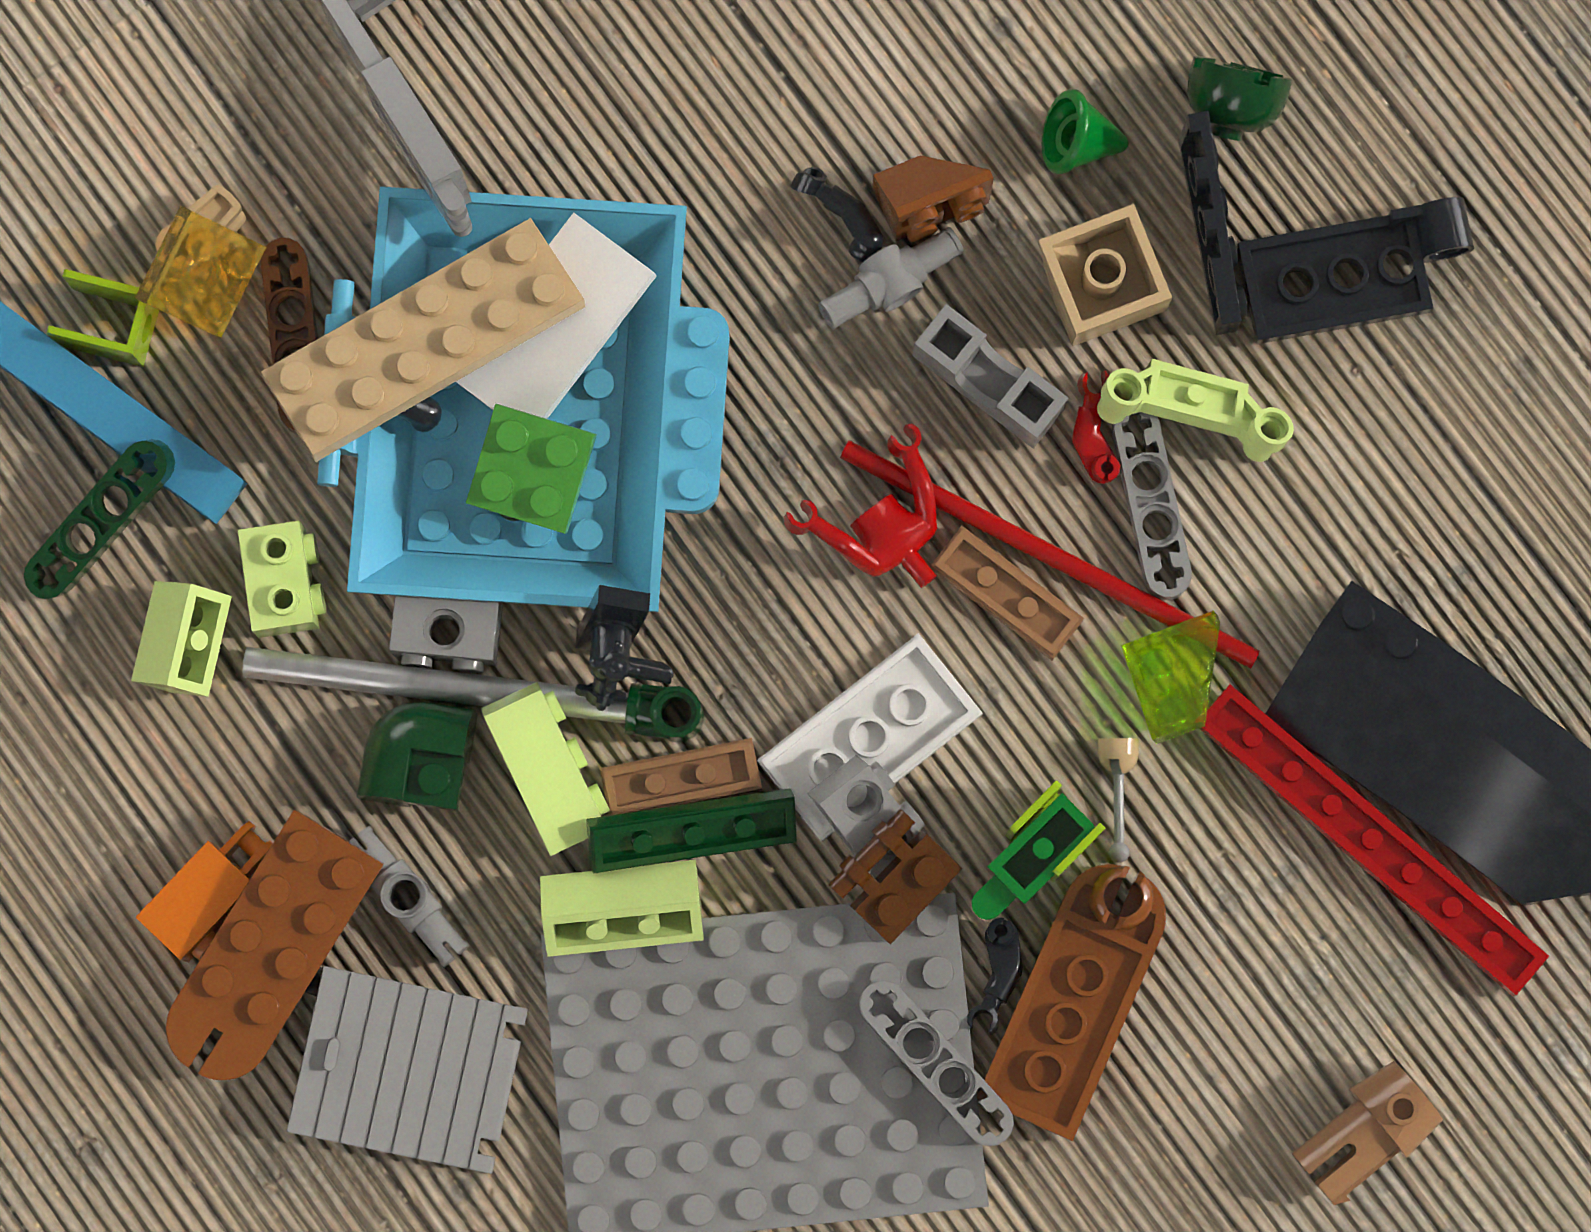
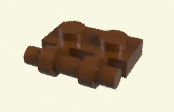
M901 808L887 823L881 820L871 831L874 834L871 840L854 857L849 854L841 862L839 867L842 870L828 884L842 899L858 884L864 891L855 899L850 907L890 945L963 869L923 830L907 844L901 837L915 822ZM889 850L892 851L896 857L874 878L869 871Z

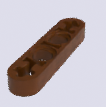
M283 237L272 240L264 247L260 262L272 365L282 360L289 350L303 348L318 339L310 265L307 254L297 241ZM288 251L293 259H298V263L290 265V277L294 286L302 282L303 288L284 287L281 271L277 266H272V262L280 260V252ZM273 286L284 287L273 292ZM287 299H297L305 307L303 318L293 325H285L277 318L279 305ZM277 401L281 421L289 431L298 435Z

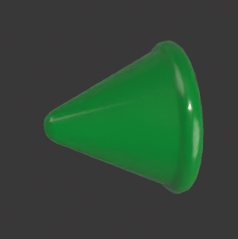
M1068 89L1056 97L1047 113L1042 131V156L1047 168L1052 173L1065 174L1073 168L1124 152L1129 146V141L1116 126L1086 100L1079 90Z

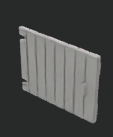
M323 966L286 1131L492 1174L496 1157L479 1154L478 1148L481 1138L490 1141L500 1140L521 1041L517 1039L503 1037L506 1022L525 1025L528 1009Z

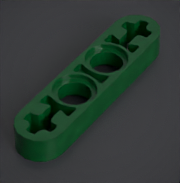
M149 439L135 442L125 450L27 563L24 571V580L26 587L33 595L42 599H51L63 596L73 589L174 472L175 458L168 445L160 440ZM140 454H156L157 458L153 464L158 469L157 473L154 471L144 473L135 483L126 478L127 476L136 475L143 467L144 461ZM111 486L121 488L127 495V508L121 515H114L105 507L104 495ZM137 486L142 487L143 491L141 492ZM79 523L86 524L94 532L95 542L92 549L87 553L80 552L72 544L71 534L74 527ZM64 556L73 561L63 564L55 573V578L59 584L45 585L42 580L45 578L46 573L42 566L55 565Z

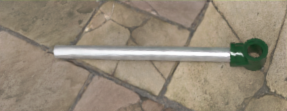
M252 647L246 648L243 659L244 678L484 707L536 683L535 681ZM538 682L543 694L554 691L565 716L625 723V734L684 742L695 737L701 730L704 722V711L697 696L689 689L681 686L662 687L631 683L629 693H626L624 702L613 701L605 710L599 711L584 696H578L575 693L576 686ZM674 701H682L691 707L690 720L681 727L674 728L668 726L663 720L665 708Z

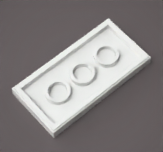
M575 213L570 216L549 246L583 296L585 307L456 381L457 384L492 410H494L495 404H500L547 419L656 278V274Z
M918 633L761 756L757 763L779 790L791 788L795 796V811L818 840L822 842L834 833L835 830L809 797L808 792L855 755L869 766L877 761L894 784H896L982 716L983 713ZM858 785L850 790L847 796L848 807L858 806L865 800L867 795L866 785Z

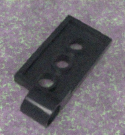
M1442 198L1422 205L1394 209L1385 216L1238 242L1236 249L1256 345L1431 313L1434 307L1424 263L1455 258L1474 250L1464 198ZM1390 254L1404 256L1410 264V274L1402 279H1395L1389 276L1383 267L1384 258ZM1341 263L1354 265L1360 272V283L1352 288L1340 286L1333 276L1334 267ZM1291 272L1303 273L1310 280L1311 291L1302 297L1290 295L1283 285L1284 276Z

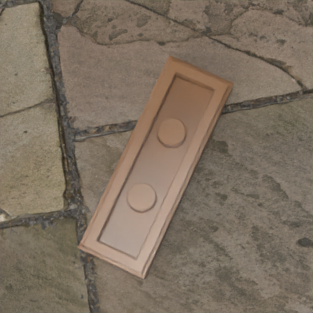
M963 526L958 529L930 566L934 572L1051 661L1054 660L1085 619Z
M752 738L600 768L605 799L610 809L608 812L609 816L710 801L762 790Z

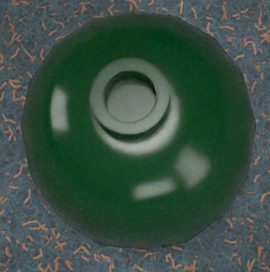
M1193 56L1188 78L1187 94L1190 106L1195 113L1209 111L1210 124L1213 125L1212 135L1241 141L1243 132H1261L1272 126L1280 117L1288 100L1293 79L1283 78V75L1231 62V64L1223 63V65L1215 63L1216 59Z

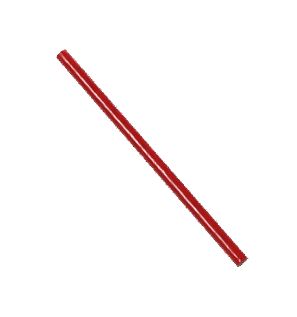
M850 440L847 442L840 456L841 459L913 495L909 476L905 468ZM932 483L936 508L1250 669L1254 665L1260 650Z

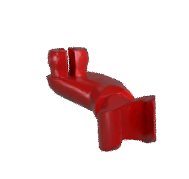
M1106 371L1101 372L1102 386L1109 377ZM1085 372L1079 377L1077 383L1078 391L1084 399L1082 407L1078 406L1072 444L1091 479L1097 483L1105 484L1117 478L1120 473L1121 464L1100 431L1102 418L1098 414L1097 405L1101 399V390L1097 394L1089 391L1087 387L1088 372Z

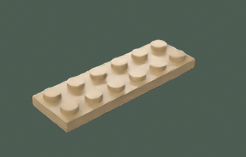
M529 218L266 368L261 373L264 381L314 461L317 462L583 309L585 301L533 220Z

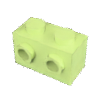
M300 521L238 530L252 632L258 638L320 629L318 615L326 614V604L322 584H313L311 564L319 563L315 534H306V528Z
M154 581L131 681L171 693L208 697L232 596L191 583Z

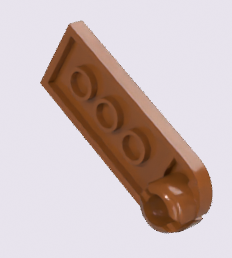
M294 808L169 1010L166 1034L169 1046L177 1059L189 1068L213 1028H216L222 1032V1035L203 1062L198 1074L213 1080H231L251 1072L266 1055L384 863Z
M1104 864L1092 867L1081 873L1068 887L984 1078V1081L1003 1100L1014 1116L1069 1141L1074 1140L1165 929L1166 907L1163 897L1153 882L1141 871L1136 874L1119 915L1109 912L1130 866ZM981 1088L976 1097L978 1100L987 1097Z

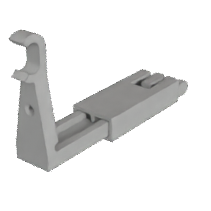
M321 0L328 23L364 79L373 108L439 213L444 217L456 236L464 237L469 235L473 227L466 204L472 201L467 191L466 181L463 178L462 168L392 58H382L358 20L360 19L364 22L396 0Z

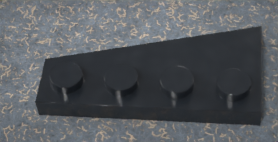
M1209 111L1188 114L1178 143L1216 335L1237 331L1242 322L1241 316L1247 315V301L1243 286H1236L1233 267L1238 265L1237 250L1233 236L1228 237L1225 219L1228 217L1227 199L1224 188L1220 187L1218 154L1212 137Z

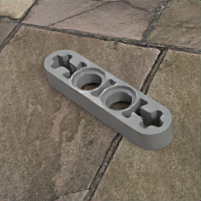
M1137 412L1132 415H1137L1140 423L1148 422L1149 428L1145 429L1142 434L1144 450L1154 446L1156 453L1142 452L1130 459L1127 458L1126 451L1134 452L1136 449L1132 432L1124 433L1122 427L1128 424L1130 415L1126 416L1120 423L1112 424V436L1117 459L1121 464L1120 473L1144 584L1147 591L1160 600H1173L1180 597L1189 587L1192 579V570L1159 419L1157 416ZM1149 463L1159 470L1161 481L1155 489L1142 490L1134 484L1132 471L1137 465ZM1151 513L1165 515L1171 523L1170 535L1162 540L1149 538L1143 530L1144 518ZM1175 544L1177 552H1169L1167 559L1171 571L1180 570L1181 577L1174 582V589H1167L1164 582H1156L1154 579V575L1158 574L1162 567L1160 555L1157 554L1149 558L1147 550L1161 551Z
M886 980L875 981L867 986L859 1002L860 1013L864 1020L971 1139L985 1146L999 1145L1007 1140L1012 1133L1014 1125L1013 1114L1008 1106L909 996L895 983ZM875 991H878L881 995H886L891 991L897 999L892 1004V1007L901 1018L905 1015L907 1009L916 1016V1019L901 1027L894 1039L885 1031V1029L895 1025L888 1016L882 1013L875 1018L869 1011L874 1004L870 995ZM912 1029H925L933 1038V1050L926 1058H912L904 1050V1036ZM952 1067L963 1070L969 1078L967 1092L960 1098L955 1099L945 1096L941 1092L938 1083L942 1072ZM978 1088H981L987 1095L985 1099L978 1101L982 1108L988 1113L997 1109L1003 1115L998 1122L1002 1131L997 1136L991 1132L983 1135L978 1133L976 1127L979 1126L981 1121L971 1109H969L965 1118L956 1110L957 1107L969 1102L976 1094Z

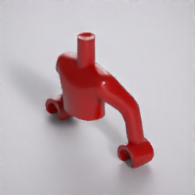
M905 424L903 430L905 435L910 438L912 445L903 446L891 435L888 439L887 448L894 457L903 460L912 487L915 505L914 512L905 509L893 494H889L865 511L850 525L861 544L844 531L819 517L815 504L809 500H802L800 503V507L807 514L809 521L806 523L797 522L791 513L786 512L784 525L789 532L795 535H804L810 531L838 551L856 568L872 577H878L902 564L918 586L923 588L937 577L918 553L936 533V504L932 481L918 450L922 439L921 432L914 424Z

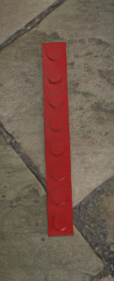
M1231 684L1227 686L1196 722V727L1510 995L1517 996L1548 959L1549 955Z

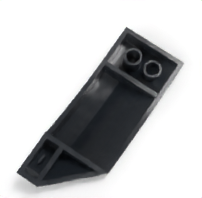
M1351 581L1320 623L1265 714L1301 745L1350 777L1434 837L1518 901L1521 906L1570 896L1575 898L1591 895V749L1483 668Z

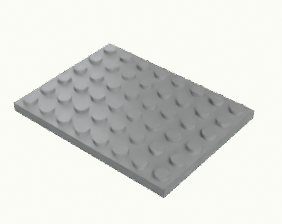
M955 893L938 894L891 945L850 907L852 903L702 918L703 941L547 957L544 935H541L568 1232H747L989 1207L983 1146L971 1139L870 1027L860 1013L859 1006L861 995L870 984L882 980L895 983L974 1068L970 1028L967 1023L968 1007ZM878 991L870 995L874 1002L869 1010L875 1018L883 1013L895 1024L885 1029L892 1039L895 1038L903 1025L916 1019V1016L909 1009L906 1010L902 1018L892 1007L897 998L891 991L886 995H881ZM912 1029L904 1036L903 1047L910 1057L923 1059L932 1052L934 1046L933 1038L925 1029ZM948 1068L939 1077V1088L949 1098H960L968 1090L969 1078L959 1068ZM977 1092L969 1102L957 1107L956 1110L962 1117L965 1118L969 1109L979 1117ZM979 1124V1126L976 1127V1130L981 1135V1128Z

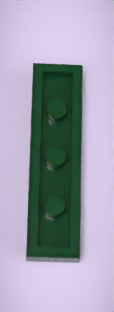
M791 788L586 819L589 859L593 873L797 842L795 796Z

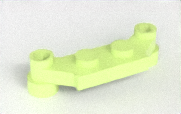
M1151 359L1146 369L1138 373L1126 368L1113 371L1102 386L1101 399L1097 405L1099 416L1111 424L1120 423L1126 416L1142 412L1237 437L1243 444L1246 456L1256 462H1264L1273 453L1282 450L1292 437L1294 431L1292 420L1284 411L1274 407L1262 409L1248 394L1249 384L1156 359Z

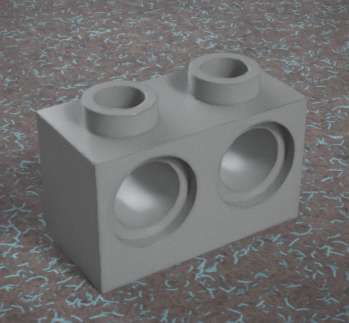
M857 755L807 793L854 856L874 836L871 831L881 820L887 823L900 808L915 822L901 837L907 844L919 833L918 830L925 826L922 819L907 801L899 806L889 793V790L895 784L881 765L875 761L869 766ZM858 785H866L867 795L865 800L858 806L848 807L847 796L850 790ZM889 850L869 873L876 878L896 855Z

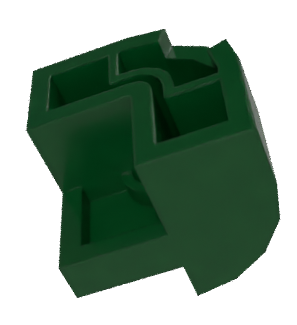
M426 702L404 703L386 711L372 726L365 743L356 797L360 800L411 807V804L458 811L465 765L470 764L478 716L477 711Z

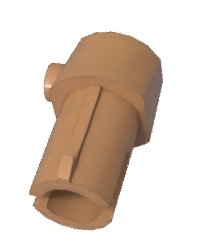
M1395 1061L1351 1087L1349 1091L1356 1101L1292 1153L1304 1171L1311 1174L1347 1144L1351 1145V1150L1347 1155L1314 1181L1333 1205L1351 1201L1346 1195L1397 1153L1400 1152L1407 1159L1443 1121V1118L1429 1099Z

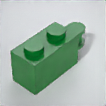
M1061 793L987 866L995 875L973 896L972 909L974 913L981 919L990 920L999 916L1017 897L1023 904H1026L1055 875L1052 871L1096 826Z

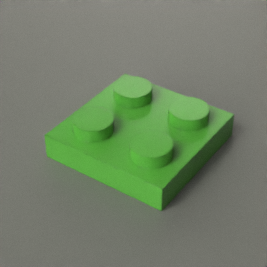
M495 404L466 504L566 534L597 434L504 405Z

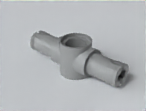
M950 227L945 228L912 248L907 245L899 249L896 244L890 245L869 257L859 266L858 269L861 273L854 276V282L819 302V310L831 329L837 328L869 308L875 311L883 307L885 312L894 310L919 294L924 288L921 283L927 280V274L961 255L963 246Z
M370 826L364 828L358 833V836L367 845V850L355 838H352L349 842L384 863L371 887L381 898L385 910L396 917L410 934L416 932L438 958L440 964L443 967L447 966L455 960V957L446 948L445 944L448 943L459 955L469 947V944L460 937L439 912L442 906L432 895L428 884L417 876L403 859L397 861L374 834ZM403 883H414L420 891L419 902L410 910L402 911L397 909L393 901L395 890Z

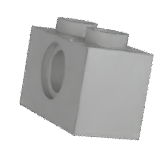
M395 595L389 650L395 657H402L401 665L432 668V661L436 660L453 662L452 670L483 673L484 665L497 666L503 605L501 602ZM451 620L459 624V636L453 643L438 645L433 641V630L438 623Z

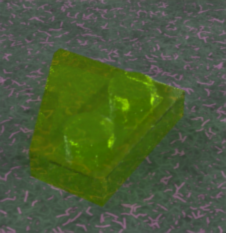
M1214 610L1121 645L1151 738L1156 744L1205 726L1220 627L1219 617Z

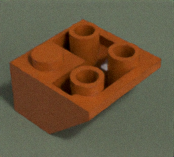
M920 155L873 174L872 188L895 241L908 237L910 242H916L937 232L938 228L936 225L955 218L957 223H962L982 214L985 211L983 206L989 204L994 178L990 169Z

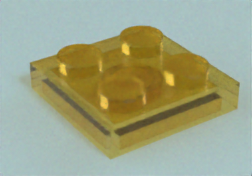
M180 205L135 298L153 308L222 338L266 247Z

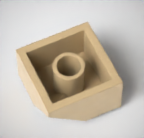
M1134 204L1038 240L1053 301L1072 347L1167 311L1172 295Z

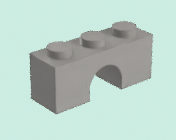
M946 304L914 343L913 357L1034 449L1065 410L1069 398L1031 368L1027 367L1025 370H1022L1003 358L987 342V335Z

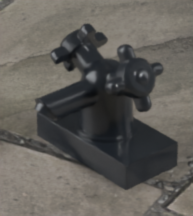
M599 585L577 628L575 648L590 651L588 664L594 680L589 685L577 684L575 693L578 696H584L599 711L605 710L613 701H625L627 694L624 691L616 690L617 682L625 679V677L671 684L674 673L664 662L630 656V647L649 613L650 593Z

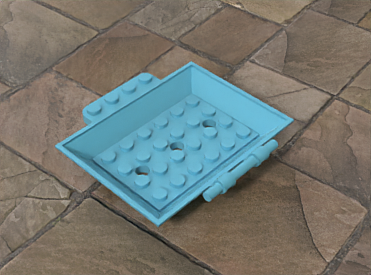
M380 187L370 309L529 218L533 220L549 245L573 213L577 214L656 274V278L547 418L597 434L568 532L566 534L522 520L509 521L504 519L499 513L466 504L493 410L454 382L430 396L439 403L442 409L441 420L431 431H417L410 422L395 416L319 460L317 485L337 487L340 455L358 458L347 592L588 608L598 586L604 585L650 593L649 612H658L665 512L683 514L705 512L716 502L720 488L730 334L727 321L719 312L710 308L680 306L687 206L469 192L472 202L466 204L473 228L469 235L459 237L452 232L425 189ZM345 279L334 280L331 314H327L325 318L324 335L356 318L352 316L354 281Z

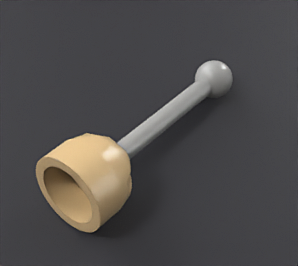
M1098 738L1100 763L1104 769L1113 774L1114 844L1109 849V856L1114 862L1122 863L1128 859L1130 854L1128 846L1124 844V774L1133 769L1137 763L1139 738Z

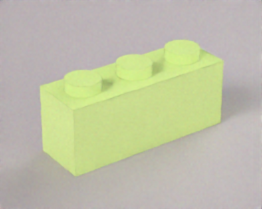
M536 682L481 708L484 719L550 856L588 839L586 819L602 817L601 815L609 812L610 809L597 783L587 787L579 769L587 766L588 763L576 737L566 741L558 726V722L566 719V716L554 691L543 694L539 683Z
M696 860L652 864L600 873L584 871L540 876L541 919L547 957L704 940Z

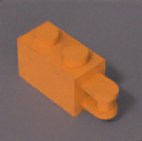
M251 821L246 822L221 848L207 841L135 917L179 960L189 963L193 957L198 960L201 959L251 879L250 876L256 871L273 842L269 840L265 843L254 832L256 826ZM239 847L251 857L242 868L229 858Z

